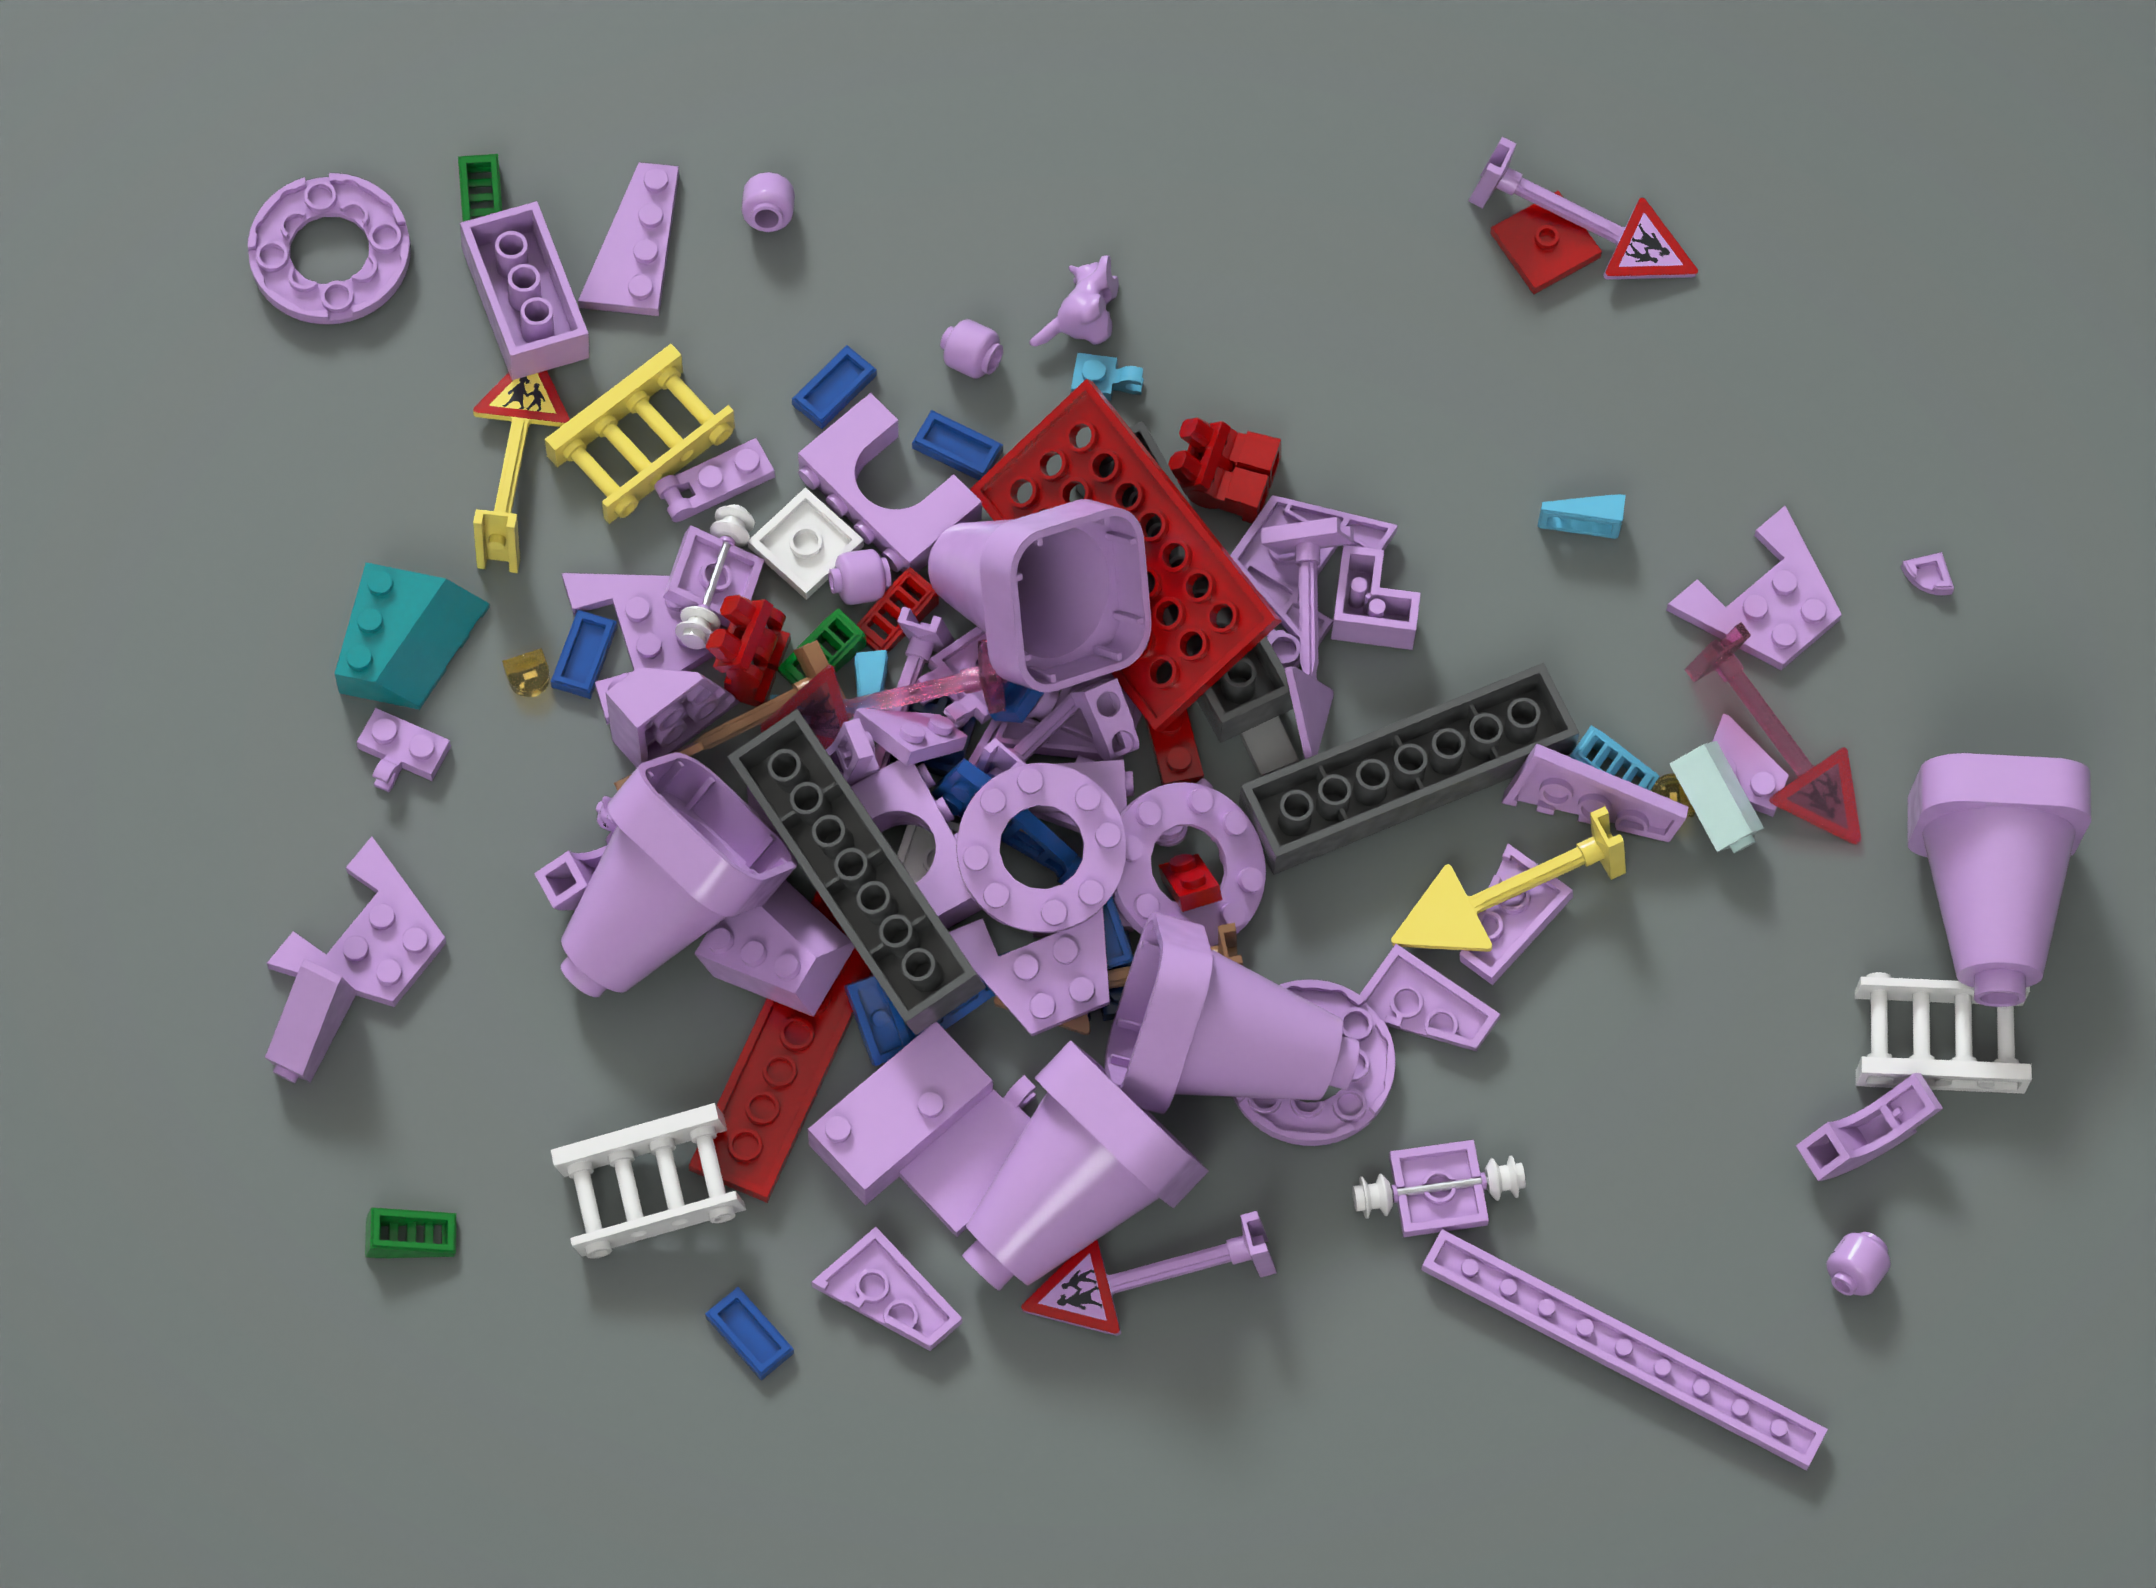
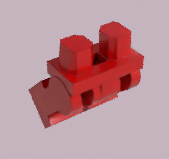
M1198 417L1183 421L1179 435L1181 439L1189 444L1188 450L1175 452L1170 457L1168 465L1185 495L1198 506L1234 513L1242 516V521L1253 523L1265 506L1269 488L1272 486L1280 463L1281 439L1247 431V434L1239 433L1231 429L1224 421L1208 423Z
M741 595L727 596L724 598L720 612L723 617L730 621L727 630L715 629L709 636L706 648L716 657L713 668L720 673H726L724 689L740 702L757 707L767 702L776 679V671H778V667L782 664L791 640L790 633L781 631L786 616L783 612L774 608V605L766 599L750 601Z

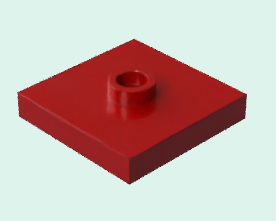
M1559 191L1554 192L1555 194L1563 197ZM1536 204L1530 205L1491 227L1490 234L1533 294L1542 291L1601 258V249L1585 228Z

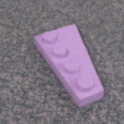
M638 163L579 297V308L659 316L679 179V166Z
M1540 744L1534 746L1504 791L1502 804L1515 807L1517 801L1538 805L1537 812L1554 815L1555 810L1579 815V822L1591 824L1590 813L1605 806L1609 812V822L1615 823L1616 830L1665 842H1670L1684 823L1689 808L1668 797L1659 795Z

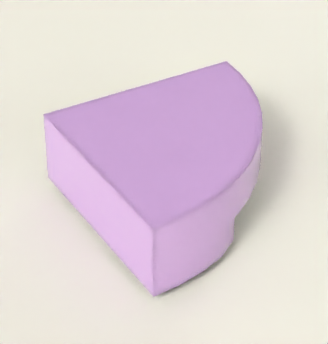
M1942 552L1903 561L1901 569L1904 575L1918 589L1933 595H1951L1953 593L1954 586Z

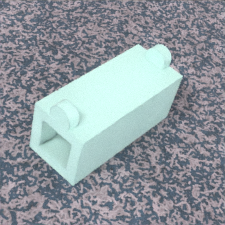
M1717 741L1703 744L1670 763L1673 772L1717 852L1731 848L1733 853H1737L1756 842L1753 836L1763 830L1764 827Z

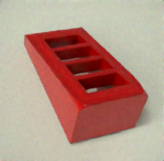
M911 567L907 568L894 581L883 597L857 623V626L866 635V645L873 651L886 650L889 653L906 636L899 624L895 627L882 616L887 612L897 621L901 609L895 605L898 600L912 610L919 623L939 604V596L932 588V585ZM907 591H912L920 600L917 601ZM874 623L888 634L885 640L870 628Z

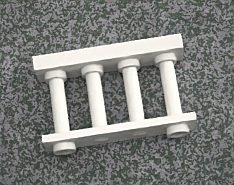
M1882 972L1870 973L1866 977H1860L1855 989V999H1870L1871 1053L1867 1057L1862 1056L1856 1068V1086L1894 1088L1912 1074L1921 1073L1931 1090L2025 1094L2032 1080L2031 1064L2019 1063V1060L2015 1059L2014 1006H2023L2024 1002L2014 1006L1997 1007L1998 1059L1994 1060V1062H1979L1973 1057L1972 1004H1979L1974 1000V987L1952 980L1891 978L1890 974ZM2030 986L2026 987V998L2030 992ZM1887 1000L1913 1001V1055L1909 1058H1892V1055L1888 1053ZM1930 1002L1955 1003L1956 1057L1951 1060H1935V1057L1930 1055Z
M712 1103L551 1150L555 1168L563 1177L569 1176V1178L574 1179L586 1234L572 1237L570 1240L572 1247L582 1257H604L612 1252L611 1248L706 1221L711 1223L726 1222L736 1216L735 1213L746 1210L744 1201L736 1191L729 1193L725 1191L713 1139L717 1137V1133L727 1131L724 1115L717 1105ZM692 1141L697 1143L709 1198L685 1205L672 1151L676 1149L675 1145ZM651 1153L656 1155L668 1210L644 1217L631 1163L634 1162V1157ZM610 1164V1166L615 1167L627 1222L602 1228L591 1174L595 1168Z

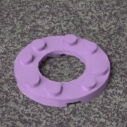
M329 173V177L315 178L305 181L304 177L287 184L263 204L252 223L248 237L249 263L252 275L261 293L281 312L298 320L315 324L350 322L374 312L385 304L400 287L410 261L409 233L406 221L398 205L378 186L367 180L347 174ZM322 217H341L354 222L365 233L369 242L368 258L362 269L348 280L332 281L328 284H319L308 280L294 268L290 258L291 244L297 232L309 222Z
M1031 763L1000 773L988 781L975 794L968 804L959 826L956 853L960 875L967 891L978 906L989 916L1004 925L1030 933H1053L1073 928L1085 922L1108 902L1115 892L1124 871L1127 843L1125 828L1117 807L1108 794L1095 781L1081 772L1066 766L1051 763ZM1036 806L1054 808L1068 815L1079 828L1084 844L1082 862L1076 873L1062 885L1049 889L1030 888L1015 880L1004 867L1000 854L1001 835L1008 821L1019 812Z
M1183 782L1154 788L1134 799L1121 812L1120 816L1126 834L1127 853L1124 871L1114 892L1116 897L1113 899L1122 916L1138 933L1142 934L1150 914L1157 912L1203 925L1211 947L1218 945L1219 925L1235 923L1237 934L1248 924L1262 899L1266 880V865L1260 838L1247 815L1237 804L1217 790L1200 784ZM1174 826H1191L1205 832L1216 843L1219 849V858L1224 868V876L1220 886L1223 900L1182 912L1178 903L1170 900L1159 889L1152 875L1151 855L1155 842L1164 831Z
M1296 980L1280 984L1283 988L1342 1019V1036L1358 1040L1360 1046L1353 1078L1346 1090L1341 1089L1336 1095L1324 1101L1307 1103L1296 1099L1233 1097L1244 1116L1253 1125L1278 1140L1296 1145L1319 1146L1347 1139L1361 1131L1374 1120L1390 1094L1395 1073V1050L1388 1027L1384 1020L1380 1019L1375 1011L1365 1003L1363 997L1339 984L1322 980Z

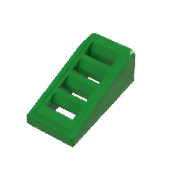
M498 154L458 156L463 222L471 220L470 217H481L502 211ZM491 172L492 178L468 179L467 173ZM492 187L493 193L469 194L468 188ZM493 201L494 203L493 208L470 209L469 204L470 202Z
M837 608L797 648L818 640L829 665H832L835 672H837L856 656V653H859L866 647V635L845 613ZM839 631L848 641L844 643L835 632ZM825 641L837 651L833 656L822 646ZM794 652L778 667V672L791 685L806 678L796 668L799 662Z
M371 1207L366 1217L365 1257L367 1258L454 1257L456 1254V1213ZM434 1225H441V1244L433 1243ZM381 1226H388V1240H380ZM399 1226H406L405 1241H398ZM416 1226H424L423 1243L416 1242Z

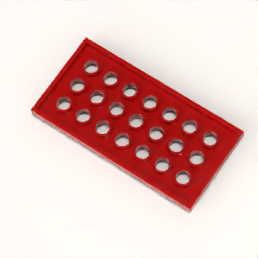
M1086 379L970 488V491L982 501L983 508L993 521L1017 519L1069 503L1071 490L1079 484L1084 486V499L1125 509L1136 517L1144 535L1147 574H1152L1155 578L1154 589L1149 593L1152 622L1148 646L1141 656L1130 666L1111 674L1114 678L1118 679L1120 686L1153 729L1162 732L1282 621L1095 383ZM1089 427L1091 430L1090 442L1085 447L1078 448L1076 444L1078 432L1082 428ZM1054 455H1060L1062 459L1061 469L1055 475L1049 476L1046 468L1049 459ZM1112 456L1115 462L1114 470L1109 476L1102 478L1099 473L1100 463L1106 457ZM1030 482L1033 490L1032 495L1028 501L1020 503L1017 498L1018 490L1021 485ZM1135 486L1138 491L1137 501L1132 506L1125 508L1122 502L1123 493L1129 487ZM1159 516L1162 523L1159 533L1154 537H1148L1146 534L1147 522L1152 517ZM1182 546L1185 550L1184 561L1178 567L1172 568L1169 563L1170 553L1174 548ZM1206 576L1209 581L1208 591L1204 596L1196 598L1193 594V584L1199 577ZM1176 604L1179 610L1178 618L1175 623L1166 626L1163 622V612L1169 605ZM1229 606L1233 612L1232 621L1227 627L1219 628L1216 622L1217 614L1222 608ZM1199 634L1203 642L1202 648L1198 654L1189 656L1186 650L1187 642L1193 635ZM1169 662L1172 666V676L1166 683L1160 684L1156 677L1157 670L1161 664Z

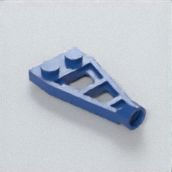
M964 758L937 783L931 793L935 799L943 797L953 815L963 817L972 798L992 778ZM1028 809L1014 816L1007 823L1001 835L1002 842L1054 871L1058 878L1057 882L1061 885L1076 873L1082 862V858Z
M1010 951L1005 952V953H1002V954H1000V955H998V956H1002V955H1004V954H1006V953H1009ZM874 975L844 985L873 1066L889 1061L919 1035H915L909 1026L904 1023L903 1018ZM984 983L985 989L937 1022L946 1030L995 996V994Z

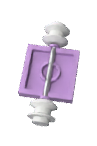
M739 505L722 506L716 510V522L710 527L711 534L690 525L684 534L663 598L684 607L680 614L682 622L676 626L675 633L681 642L691 649L706 648L709 636L715 629H719L720 625L729 627L730 621L723 617L720 612L724 598L741 595L750 601L752 599L765 559L739 548L748 544L750 539L748 532L755 525L751 514Z
M1474 1140L1390 1151L1389 1161L1394 1185H1390V1182L1382 1174H1379L1376 1183L1367 1184L1363 1176H1360L1359 1185L1353 1186L1352 1192L1356 1212L1363 1211L1366 1219H1369L1372 1209L1379 1208L1384 1216H1388L1393 1203H1397L1403 1237L1438 1233L1442 1229L1453 1231L1488 1226L1489 1218L1484 1190H1488L1489 1194L1496 1201L1500 1199L1502 1191L1508 1190L1511 1191L1515 1198H1518L1519 1189L1526 1187L1522 1163H1515L1512 1155L1509 1156L1507 1164L1498 1166L1495 1160L1490 1158L1485 1167V1173H1480Z

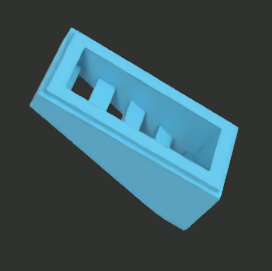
M1604 495L1542 502L1537 527L1616 539L1619 537L1623 521L1626 495Z
M878 650L856 653V656H854V672L859 708L881 710L888 672L887 651Z
M1592 725L1570 755L1571 758L1599 770H1602L1600 767L1608 757L1613 762L1607 769V773L1615 776L1621 766L1628 769L1622 778L1623 780L1631 782L1635 775L1642 778L1638 786L1650 791L1660 777L1608 735ZM1594 748L1599 752L1593 761H1590L1586 757L1591 749Z

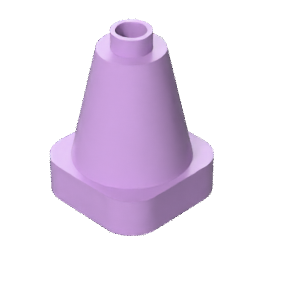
M1080 499L1017 519L959 523L945 530L931 548L928 558V574L932 588L940 598L986 633L990 663L994 671L1004 680L1039 692H1054L1124 669L1133 664L1147 646L1152 622L1144 535L1139 521L1132 513L1125 509L1090 499Z
M674 752L643 762L608 802L609 813L617 827L561 938L562 947L567 954V958L561 964V970L577 989L589 996L600 997L606 989L620 993L626 992L726 917H735L764 905L796 868L798 861L780 834L714 772L696 759Z
M1972 753L1947 754L1925 761L1921 765L1908 795V848L1913 853L1928 858L1957 979L1967 986L1974 987V1000L1981 1005L2008 1007L2021 1004L2026 1000V987L2037 984L2043 978L2070 856L2076 852L2091 823V772L2086 765L2080 762L2048 757Z
M1152 912L1143 928L1113 1019L1106 1047L1104 1067L1106 1076L1139 1108L1164 1114L1169 1108L1174 1094L1320 1100L1327 1091L1328 1086L1343 1090L1348 1088L1356 1069L1360 1046L1358 1040L1342 1036L1343 1022L1340 1017L1212 950L1203 925Z
M1071 1040L1035 1077L1047 1093L966 1225L967 1229L977 1240L962 1256L998 1291L1014 1275L1029 1286L1159 1198L1172 1208H1175L1209 1172L1148 1110L1139 1108L1106 1076L1105 1069Z

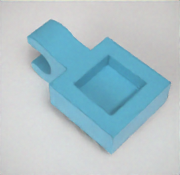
M1077 353L1071 393L1084 380L1088 379L1095 383L1108 401L1112 400L1113 390L1139 395L1142 393L1144 378H1142L1143 368L1125 366L1117 369L1118 360L1115 357Z

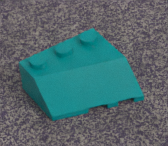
M366 562L334 673L339 693L420 710L446 672V666L459 647L462 648L470 637V631L480 617L483 618L490 608V603L446 578Z

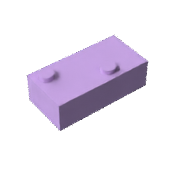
M532 202L461 222L462 251L511 380L588 359V331L538 202Z
M936 1021L809 1127V1146L866 1206L899 1177V1172L992 1092L993 1080Z

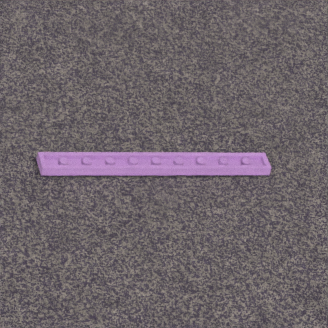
M1443 1229L1440 1231L1422 1265L1421 1270L1806 1471L1828 1430Z

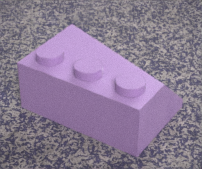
M638 667L629 675L623 673L616 677L608 686V691L605 692L612 741L636 768L643 762L667 755L679 749L740 702L731 693L698 672Z
M785 880L764 905L735 917H726L711 928L694 954L713 977L814 1017L855 947L845 934Z

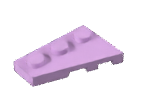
M1507 844L1503 853L1502 863L1497 874L1493 876L1489 888L1537 866V864L1510 844ZM1554 878L1478 913L1477 916L1492 943V950L1490 952L1461 950L1459 954L1460 962L1493 985L1573 898V890L1557 878Z
M1395 944L1360 993V996L1365 999V1003L1375 1011L1380 1019L1384 1020L1387 1026L1473 1051L1479 1049L1500 1019V1013L1397 944Z
M877 1227L873 1228L811 1282L812 1287L929 1351L962 1324L961 1316Z

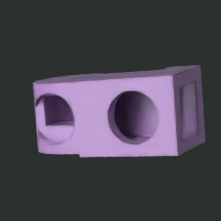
M1117 678L1101 679L1071 692L1076 707L1081 708L1092 733L1095 748L1104 761L1115 760L1139 749V739L1133 725L1135 723Z

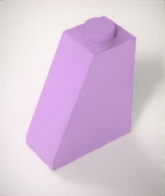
M305 958L299 968L265 1056L268 1061L275 1065L273 1073L292 1083H296L298 1077L311 1083L357 994V991L342 976Z

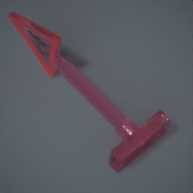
M1742 622L1739 623L1720 642L1717 639L1712 641L1684 670L1693 682L1702 679L1714 671L1718 673L1724 683L1728 682L1797 775L1796 780L1770 797V803L1853 845L1858 844L1861 841V833L1847 748L1842 747L1817 765L1811 764L1743 672L1745 668L1734 653L1751 634Z
M987 639L978 641L979 666L962 669L959 674L851 699L843 698L834 666L827 665L761 724L760 731L764 732L798 709L823 747L827 749L834 742L843 723L850 721L849 719L854 717L856 709L887 710L964 691L965 694L981 691L988 712L992 714L1006 710L1004 679L996 673L990 663Z

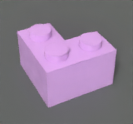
M1343 545L1331 639L1413 650L1421 593L1380 588L1384 550Z

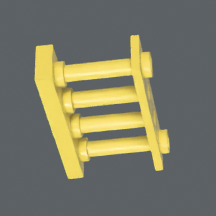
M669 344L545 438L547 457L557 468L567 460L569 462L574 461L605 494L607 498L602 501L603 515L609 524L618 517L624 518L630 515L638 506L639 501L655 489L654 485L657 481L665 476L674 475L713 444L718 446L724 443L731 436L735 428L734 410L729 405L714 415L680 378L683 373L682 356L672 344ZM660 389H669L701 424L699 428L683 439L649 403L650 397ZM630 412L632 414L637 413L670 448L669 451L653 463L647 459L617 426L618 421ZM597 437H606L638 472L636 476L623 486L619 487L586 451L587 445Z

